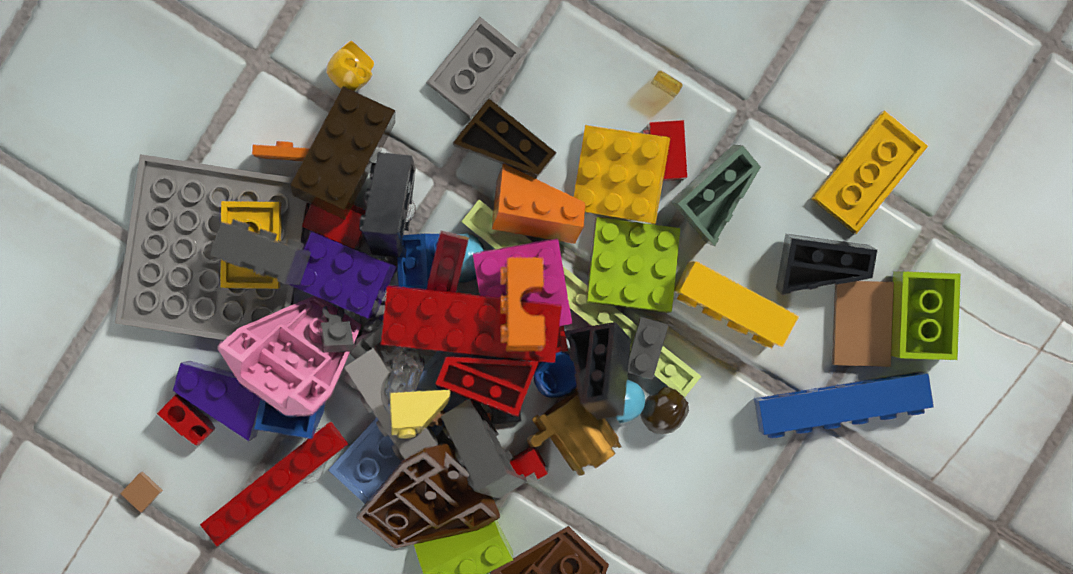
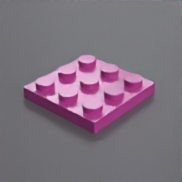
M558 238L473 253L480 295L501 298V295H506V284H500V268L505 267L507 258H543L544 287L542 292L526 294L520 300L561 304L559 326L572 324Z

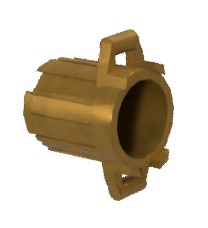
M576 388L574 389L575 392L553 405L541 416L537 414L532 418L539 431L534 435H530L527 438V443L530 446L538 447L544 440L550 437L572 471L575 470L581 476L585 474L582 467L589 464L590 466L593 465L596 469L616 454L612 447L621 448L622 446L619 443V437L606 418L597 419L581 404L578 389Z

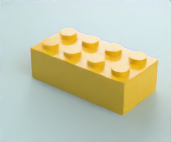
M688 261L674 287V292L679 294L677 300L694 308L698 304L703 307L701 313L720 322L724 318L729 321L726 325L727 327L744 335L750 332L753 334V341L771 349L774 345L784 346L799 318L798 315L697 261Z

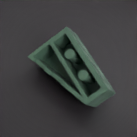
M732 145L670 202L707 244L715 246L719 240V235L726 223H729L733 211L740 199H743L761 166L743 145Z

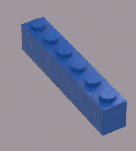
M921 371L754 398L759 432L768 435V438L785 436V431L796 430L797 434L809 433L816 426H824V429L841 427V422L851 421L854 425L865 424L869 422V418L878 416L880 420H890L897 418V413L907 412V415H920L925 413V409L934 408L929 374Z

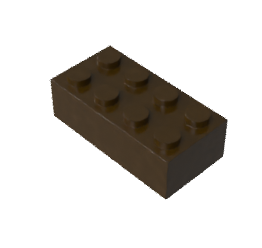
M343 86L290 184L293 196L346 220L370 173L371 164L376 162L378 152H381L395 125L396 110Z

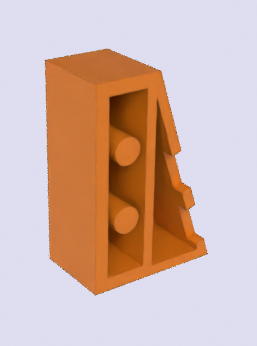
M503 163L496 181L492 229L550 240L558 238L559 241L575 244L584 228L585 202Z

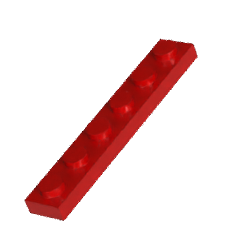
M332 422L327 423L314 434L313 439H307L203 521L200 524L216 547H218L348 445L347 441Z

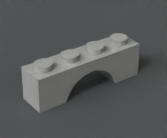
M377 346L344 367L347 371L344 374L346 380L352 388L357 387L363 395L360 398L363 406L369 413L371 411L374 412L379 420L376 422L379 430L385 437L387 435L390 436L394 442L392 449L401 461L424 448L438 445L439 440L429 425L421 434H416V437L401 439L398 438V435H391L390 407L385 398L384 388L392 369Z

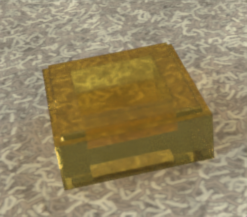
M661 70L657 72L651 84L674 98L683 86L681 82Z

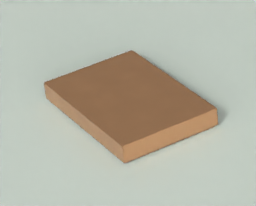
M855 281L835 284L833 365L891 367L894 282Z

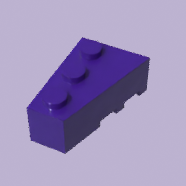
M190 360L180 363L173 388L175 393L247 441L257 436L258 430H255L254 427L261 399L259 396L240 384L233 372Z

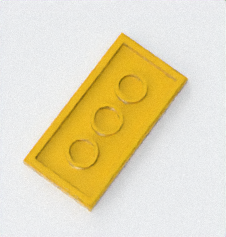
M884 110L811 199L853 234H857L927 149L928 145Z

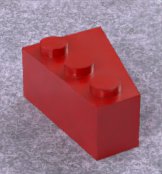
M446 357L436 381V386L517 417L539 361Z

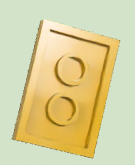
M221 201V222L231 224L232 220L235 219L249 224L248 230L259 233L260 229L273 232L277 234L276 240L281 241V202ZM221 260L220 288L280 289L281 282H278L276 278L267 275L263 276L255 273L253 270Z

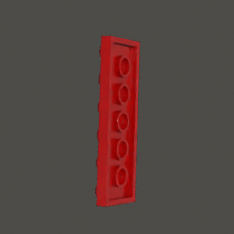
M388 285L381 345L555 363L562 305L520 300V305L524 312L532 316H544L545 346L542 351H506V343H501V325H506V313H501L500 310L501 298Z

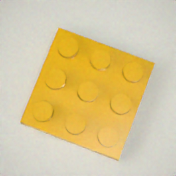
M585 125L574 197L585 202V212L656 224L670 138Z

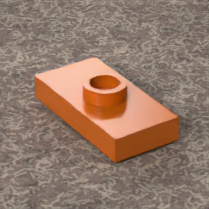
M276 141V146L253 144L252 155L260 159L303 162L310 148L293 147L292 142Z

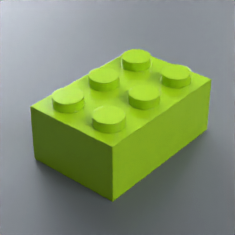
M893 272L891 356L906 359L958 360L961 273Z

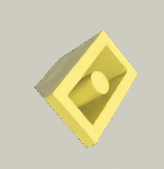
M450 390L390 393L391 435H398V438L409 439L416 437V434H421L448 404Z

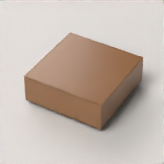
M142 471L120 494L142 513L163 490Z

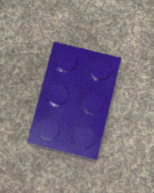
M311 232L304 250L310 251L311 254L300 285H289L363 317H375L397 266L360 250L350 248L318 233Z

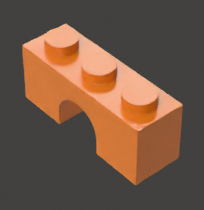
M507 258L505 267L500 268V284H506V295H501L500 300L501 313H506V325H501V343H506V351H542L545 346L544 316H532L524 312L520 305V299L526 294L542 292L544 287L543 258Z

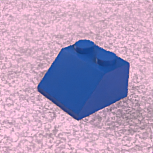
M261 398L254 429L313 439L322 418L325 403L313 415H284Z

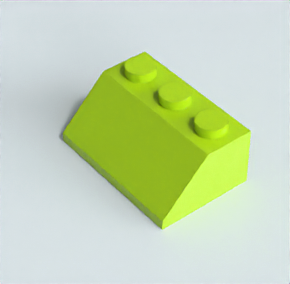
M497 520L475 531L413 544L423 574H487L512 561L514 553Z

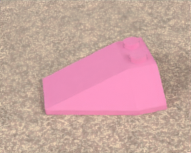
M316 296L307 298L238 328L218 346V350L239 383L284 415H313L331 397L350 352L323 353L320 335V325L323 322L321 319L324 306H327L329 314L337 315L338 308ZM344 313L342 322L350 321L353 342L355 343L362 325Z

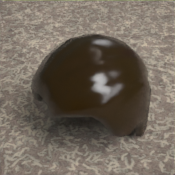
M663 387L657 394L649 395L645 399V406L640 417L648 430L655 434L673 433L682 425L687 417L689 403L676 389Z

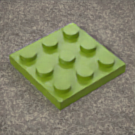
M596 217L586 302L671 313L681 228Z

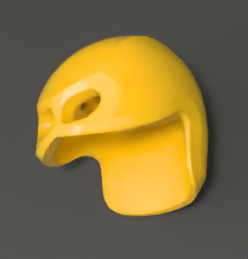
M349 41L333 54L327 64L326 73L331 81L340 89L344 86L356 92L372 78L371 70L374 67V61L357 44Z

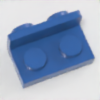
M440 234L403 235L402 243L407 251L406 258L397 257L399 287L427 289Z

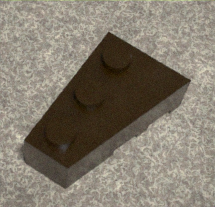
M490 98L487 99L453 142V145L457 148L500 164L504 163L516 170L538 178L557 154L556 151Z

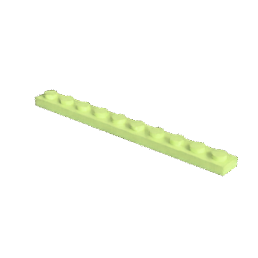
M480 200L476 202L461 221L495 249L533 243L521 234L493 230V210ZM563 267L570 309L592 326L616 322L631 338V350L637 325L614 306L587 303L588 286ZM662 346L654 375L668 387L676 389L685 398L702 376Z

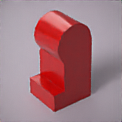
M177 393L157 413L181 436H184L196 446H199L215 430L213 423L204 414Z
M532 446L509 460L518 475L523 474L526 477L535 473L537 479H540L548 474V468L537 447Z

